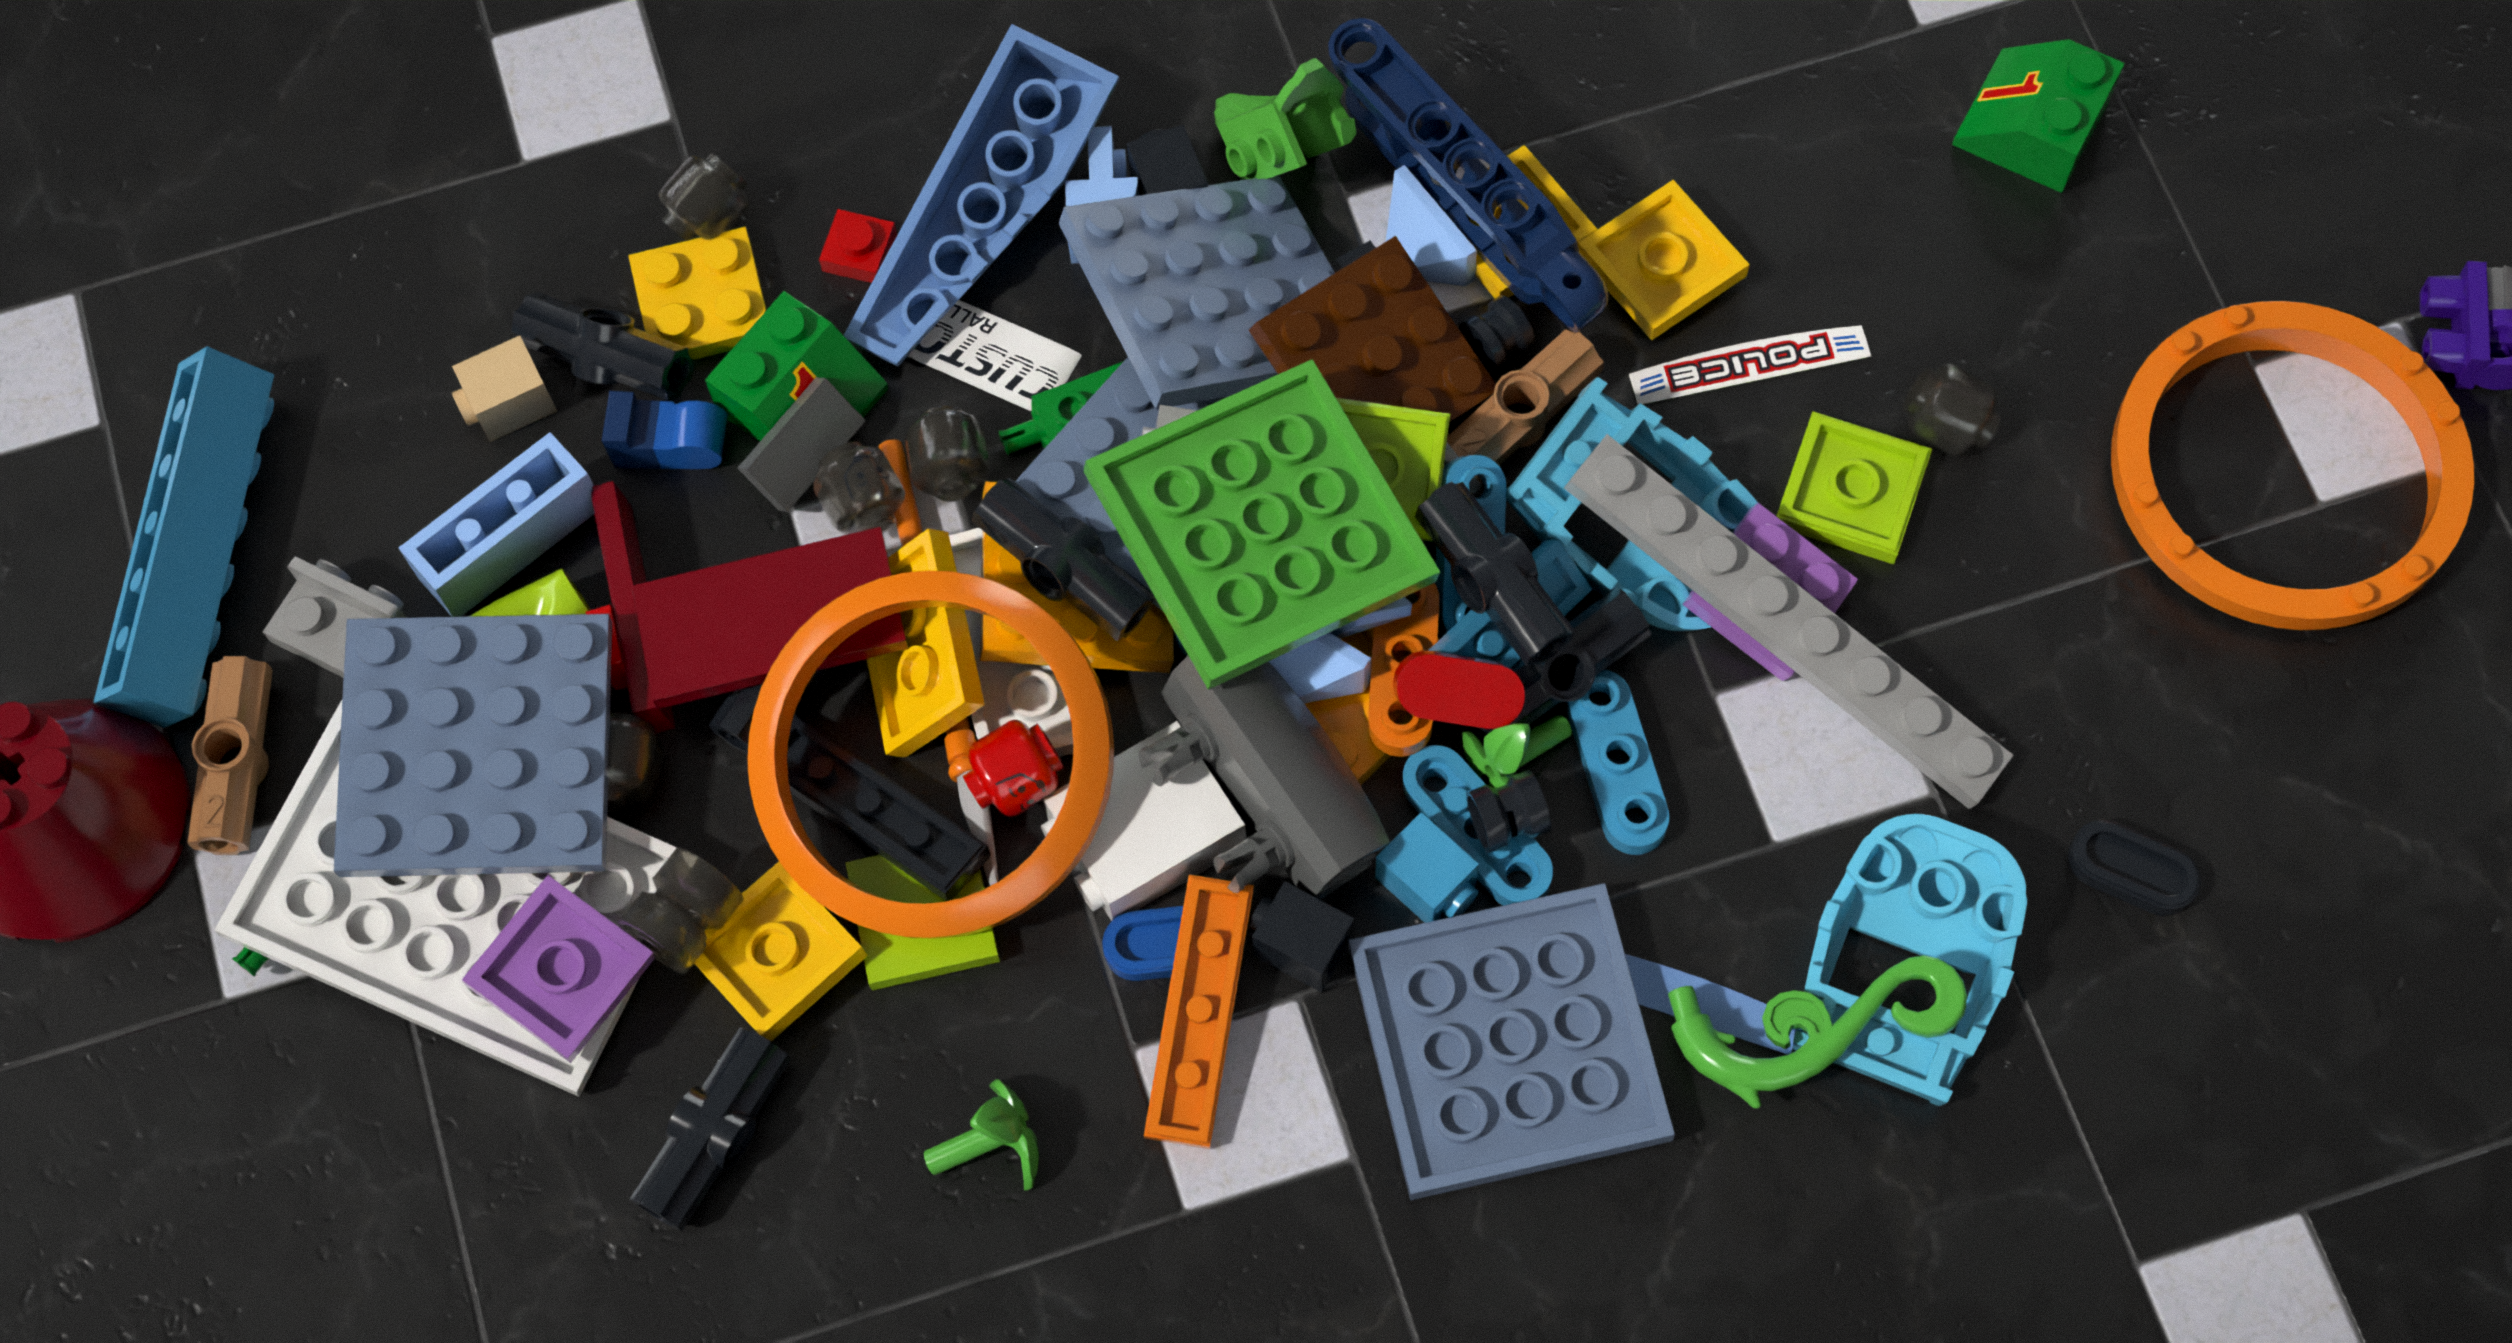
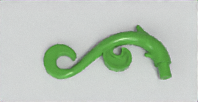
M1926 955L1908 958L1889 968L1866 989L1833 1025L1824 1003L1812 993L1796 990L1779 993L1767 1003L1762 1016V1023L1767 1038L1774 1045L1783 1049L1791 1047L1789 1036L1794 1029L1801 1028L1808 1033L1809 1038L1797 1051L1775 1058H1752L1740 1055L1726 1046L1734 1043L1735 1037L1713 1028L1710 1016L1702 1014L1692 986L1676 988L1668 993V997L1676 1019L1671 1029L1685 1058L1699 1073L1739 1095L1752 1108H1759L1762 1104L1758 1091H1775L1797 1085L1821 1073L1841 1057L1868 1024L1885 999L1900 983L1909 980H1925L1930 982L1935 990V1003L1928 1010L1912 1011L1905 1008L1899 1001L1894 1002L1891 1009L1893 1019L1901 1028L1911 1034L1924 1038L1944 1036L1956 1028L1965 1015L1967 993L1964 981L1954 967L1939 958Z

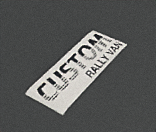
M958 300L907 357L1031 411V396L1065 384L1082 355L1064 345Z

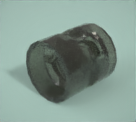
M677 847L652 877L657 891L655 893L642 891L617 923L622 930L650 949L657 961L678 973L685 974L707 946L705 930H720L744 899L737 887L715 867L686 849Z

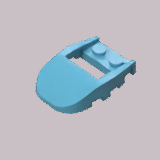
M1596 377L1580 392L1577 400L1520 475L1506 489V501L1541 543L1545 540L1558 539L1591 588L1602 596L1607 595L1616 587L1623 590L1632 602L1639 607L1647 622L1661 629L1685 632L1710 628V625L1682 605L1692 589L1630 540H1628L1607 570L1572 542L1573 536L1563 526L1581 502L1565 490L1564 487L1606 434H1608L1622 446L1628 442L1644 458L1672 480V486L1732 533L1748 510L1758 502L1737 479L1729 481L1708 459L1713 452L1694 436L1686 440L1660 423L1663 417L1641 403L1632 410L1626 408L1602 393V390L1608 383Z
M1906 814L1891 818L1875 827L1863 839L1849 862L1846 874L1832 899L1826 903L1818 925L1819 929L1804 992L1812 993L1824 1003L1830 1015L1832 1025L1859 998L1828 985L1849 928L1920 956L1926 955L1939 958L1955 969L1975 977L1967 996L1965 1015L1957 1025L1954 1034L1948 1032L1944 1036L1924 1038L1911 1034L1896 1023L1892 1017L1891 1009L1880 1006L1844 1054L1833 1063L1930 1100V1103L1937 1106L1948 1102L1953 1093L1950 1090L1965 1061L1974 1055L1987 1031L1986 1028L1998 1004L2006 996L2014 974L2011 966L2017 937L2022 934L2027 907L2026 883L2018 863L2001 844L1976 831L1925 814ZM1801 1028L1795 1031L1793 1040L1794 1050H1798L1809 1038L1808 1033Z

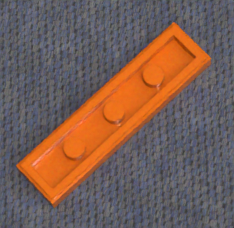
M1189 875L1144 1139L1204 1149L1211 1148L1254 885L1248 884L1239 893H1233L1227 888L1231 881Z

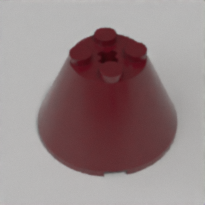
M62 699L32 704L14 701L0 705L1 936L19 941V938L32 940L53 939L56 943L92 936L120 923L135 913L160 889L171 874L184 847L180 840L185 825L186 810H191V795L186 772L178 754L169 741L151 723L95 705L92 699Z

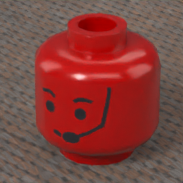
M1014 719L975 741L969 747L968 759L973 770L963 775V779L982 809L994 804L1001 813L1013 817L1057 791L1059 786L1057 772L1065 767L1049 738L1038 723L1029 728L1026 723Z

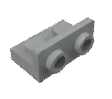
M294 556L287 568L297 581L263 630V633L271 643L344 678L347 619L406 618L401 610L404 603L394 594L379 586L371 585L368 591L350 583V576L328 561L319 559L313 565Z

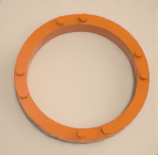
M2262 301L2232 305L2202 316L2178 329L2148 356L2136 373L2120 405L2111 442L2113 483L2119 505L2134 536L2152 561L2170 579L2207 605L2231 616L2274 628L2323 630L2344 627L2372 619L2405 602L2433 577L2458 543L2467 523L2473 499L2474 461L2471 443L2464 421L2460 415L2459 406L2453 401L2438 377L2423 362L2422 356L2371 323L2335 309L2308 303ZM2255 350H2278L2310 355L2331 362L2355 374L2375 388L2392 404L2409 427L2420 449L2427 477L2428 500L2424 523L2414 547L2393 566L2373 577L2350 585L2328 589L2285 588L2246 577L2229 569L2200 549L2181 530L2170 515L2157 490L2150 464L2149 433L2152 416L2160 399L2177 381L2201 365L2220 357Z
M916 571L879 578L841 595L815 613L784 646L770 668L753 711L748 742V774L753 805L761 829L784 869L804 891L838 916L859 926L881 933L909 938L941 939L982 932L1010 921L1046 898L1066 879L1090 846L1106 809L1114 770L1113 726L1108 702L1095 670L1076 640L1044 609L1017 591L995 581L952 571ZM927 607H952L984 614L1009 625L1024 636L1047 662L1062 689L1072 724L1074 747L1070 783L1063 806L1045 839L1027 860L1002 880L982 891L950 901L926 904L897 902L879 897L845 878L819 853L806 834L796 812L788 780L787 754L790 729L798 702L806 685L827 656L844 640L861 628L894 613Z

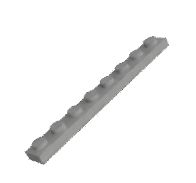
M1606 434L1564 487L1565 490L1968 809L1980 802L2013 757L2012 753L1608 434Z

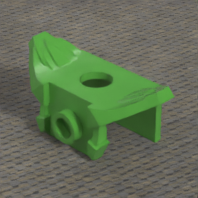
M1317 58L1301 64L1292 79L1282 88L1279 95L1248 96L1229 93L1216 99V109L1214 111L1215 124L1226 145L1228 164L1232 171L1240 177V180L1253 178L1268 179L1297 169L1307 164L1302 151L1308 158L1351 143L1357 134L1355 119L1348 116L1340 103L1344 90L1343 85Z

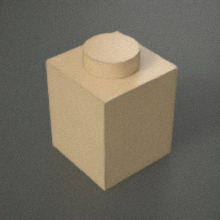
M520 335L452 366L462 386L461 389L452 392L453 398L466 424L470 426L479 422L490 442L557 412Z

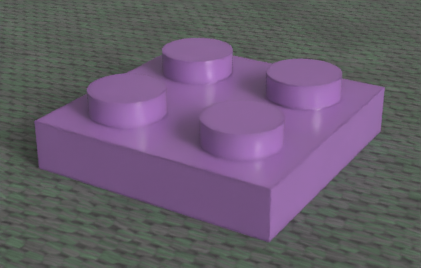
M1759 503L1748 510L1733 532L1734 535L1834 614L1858 580ZM1693 590L1682 604L1781 681L1788 679L1795 672Z
M547 875L467 972L462 981L465 986L565 1060L572 1063L652 963L655 956L650 949Z

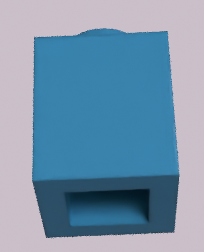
M1421 812L1376 856L1375 878L1424 923L1441 920L1446 915L1449 918L1459 916L1466 911L1479 892L1474 888L1477 885L1479 863Z

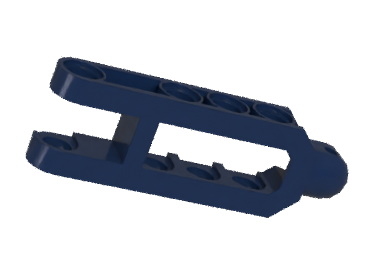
M1358 18L1339 25L1332 33L1328 43L1329 56L1336 73L1348 85L1345 93L1346 106L1350 117L1355 119V125L1396 169L1403 165L1409 169L1474 246L1480 258L1520 301L1527 304L1543 301L1573 332H1579L1601 315L1608 303L1609 293L1607 286L1598 271L1579 252L1576 238L1555 206L1380 24L1374 20ZM1357 42H1370L1377 47L1372 58L1364 63L1355 64L1344 59L1346 51ZM1360 101L1365 105L1367 109L1360 105ZM1479 159L1484 160L1490 165L1489 170ZM1459 166L1465 171L1461 180L1456 177ZM1432 178L1435 181L1437 180L1443 187L1434 184ZM1518 200H1522L1529 206L1528 211ZM1497 207L1502 209L1499 219L1494 217ZM1469 217H1470L1473 221L1475 220L1480 226H1476V225L1472 224V223L1469 221ZM1506 257L1509 258L1512 264L1507 262Z

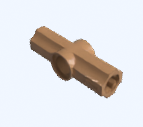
M1565 329L1521 370L1510 371L1502 376L1495 385L1494 394L1447 436V443L1458 457L1482 455L1492 459L1500 466L1519 447L1529 446L1540 439L1544 433L1546 423L1603 371L1604 361L1597 354L1594 345L1580 332L1574 333ZM1520 403L1531 407L1533 411L1518 414L1510 411L1507 407L1511 404ZM1475 475V478L1481 483L1482 479Z
M223 656L222 660L212 663L204 725L196 732L192 742V754L198 763L188 844L194 850L205 851L214 855H238L240 852L250 848L257 787L266 777L269 768L268 755L263 748L273 670L266 662L255 661L246 656ZM241 747L240 753L234 760L226 764H220L226 752L233 748Z

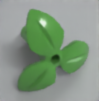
M1557 714L1531 731L1529 724L1525 723L1510 724L1494 729L1484 737V747L1472 731L1462 732L1463 749L1470 768L1479 778L1486 774L1490 778L1488 786L1495 789L1506 785L1509 777L1513 776L1521 766L1570 737L1572 730L1567 719Z
M996 1079L989 1087L998 1097L988 1100L977 1110L970 1120V1126L974 1129L925 1150L924 1159L930 1172L933 1175H937L1002 1145L1013 1147L1021 1159L1024 1190H1030L1034 1186L1038 1170L1039 1150L1037 1137L1030 1128L1026 1127L1025 1121L1029 1120V1115L1022 1101L1007 1084Z

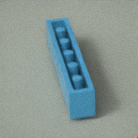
M208 346L178 364L93 704L136 717L163 728L193 716L201 706L207 689V682L202 678L207 655L216 646L221 630L220 622L216 620L220 600L227 593L234 576V566L230 563L234 542L242 534L247 522L248 512L243 507L248 485L254 480L261 463V455L259 452H256L261 430L269 422L274 408V400L269 397L274 374Z

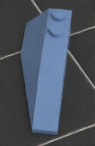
M1011 24L843 336L851 344L891 364L899 366L1065 183L1119 81V76Z

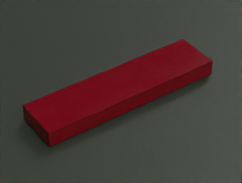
M614 481L592 487L591 496L632 712L653 734L675 728L671 706L657 709L652 701L631 589L632 585L647 582L632 505Z

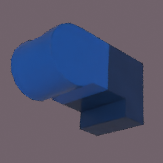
M609 391L602 443L614 468L710 469L717 467L722 461L728 414L723 408L709 402L684 401L675 404L674 401L637 400L634 392Z

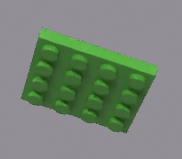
M1313 359L1085 461L1084 474L1208 690L1429 586L1437 581L1440 570Z

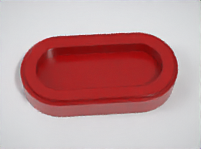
M1428 650L1418 651L1407 656L1399 664L1393 678V689L1399 703L1410 714L1422 719L1485 729H1497L1514 721L1520 714L1525 701L1524 686L1518 675L1506 665L1491 660Z

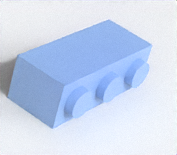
M549 432L402 544L399 550L418 579L451 617H462L594 515L591 496L594 485L583 467Z

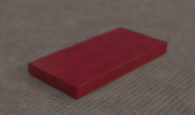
M881 527L632 585L631 589L652 701L656 708L660 709L763 684L770 668L784 646L815 613L836 598L858 586L879 578L892 576ZM901 612L876 620L855 632L835 648L816 671L909 649Z

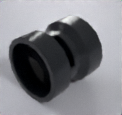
M1530 770L1510 776L1506 785L1495 789L1488 785H1483L1466 791V800L1473 826L1487 853L1508 847L1511 838L1520 835L1534 838L1551 832V819L1544 795L1538 781Z

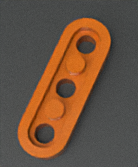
M1435 583L1414 592L1419 600L1412 604L1410 616L1374 627L1368 732L1374 745L1382 752L1391 756L1404 757L1419 752L1426 746L1432 734L1433 720L1418 718L1411 714L1412 720L1409 723L1399 725L1392 722L1389 716L1396 710L1407 711L1399 703L1394 693L1393 678L1400 663L1396 662L1392 656L1401 650L1411 653L1426 651L1437 643L1439 592Z

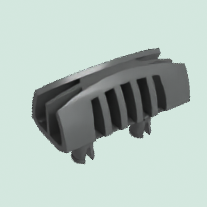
M1189 656L1172 671L1160 696L1182 726L1149 747L1146 746L1139 750V761L1142 768L1171 757L1158 769L1152 780L1153 783L1161 787L1169 779L1198 761L1206 760L1257 830L1255 834L1238 845L1214 857L1213 862L1217 874L1243 863H1248L1235 875L1227 888L1231 892L1239 893L1245 886L1280 865L1298 889L1322 901L1372 865L1371 860L1376 857L1374 852L1390 843L1375 809L1327 733L1302 700L1269 662L1210 690L1207 689Z

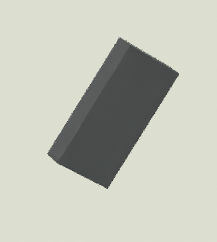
M816 377L737 469L778 510L788 512L866 420L826 378Z

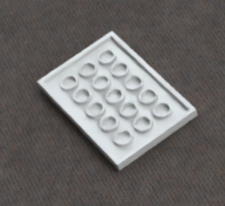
M341 700L215 928L216 933L227 940L580 1097L638 980L572 1063H570L465 986L462 979L547 875L653 952L698 863L696 856L607 817L606 871L338 877L333 869L342 717Z

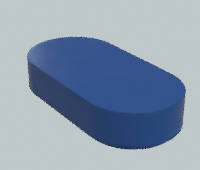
M1183 906L1132 911L1121 914L1112 920L1107 926L1102 940L1104 957L1109 968L1119 977L1131 981L1171 977Z

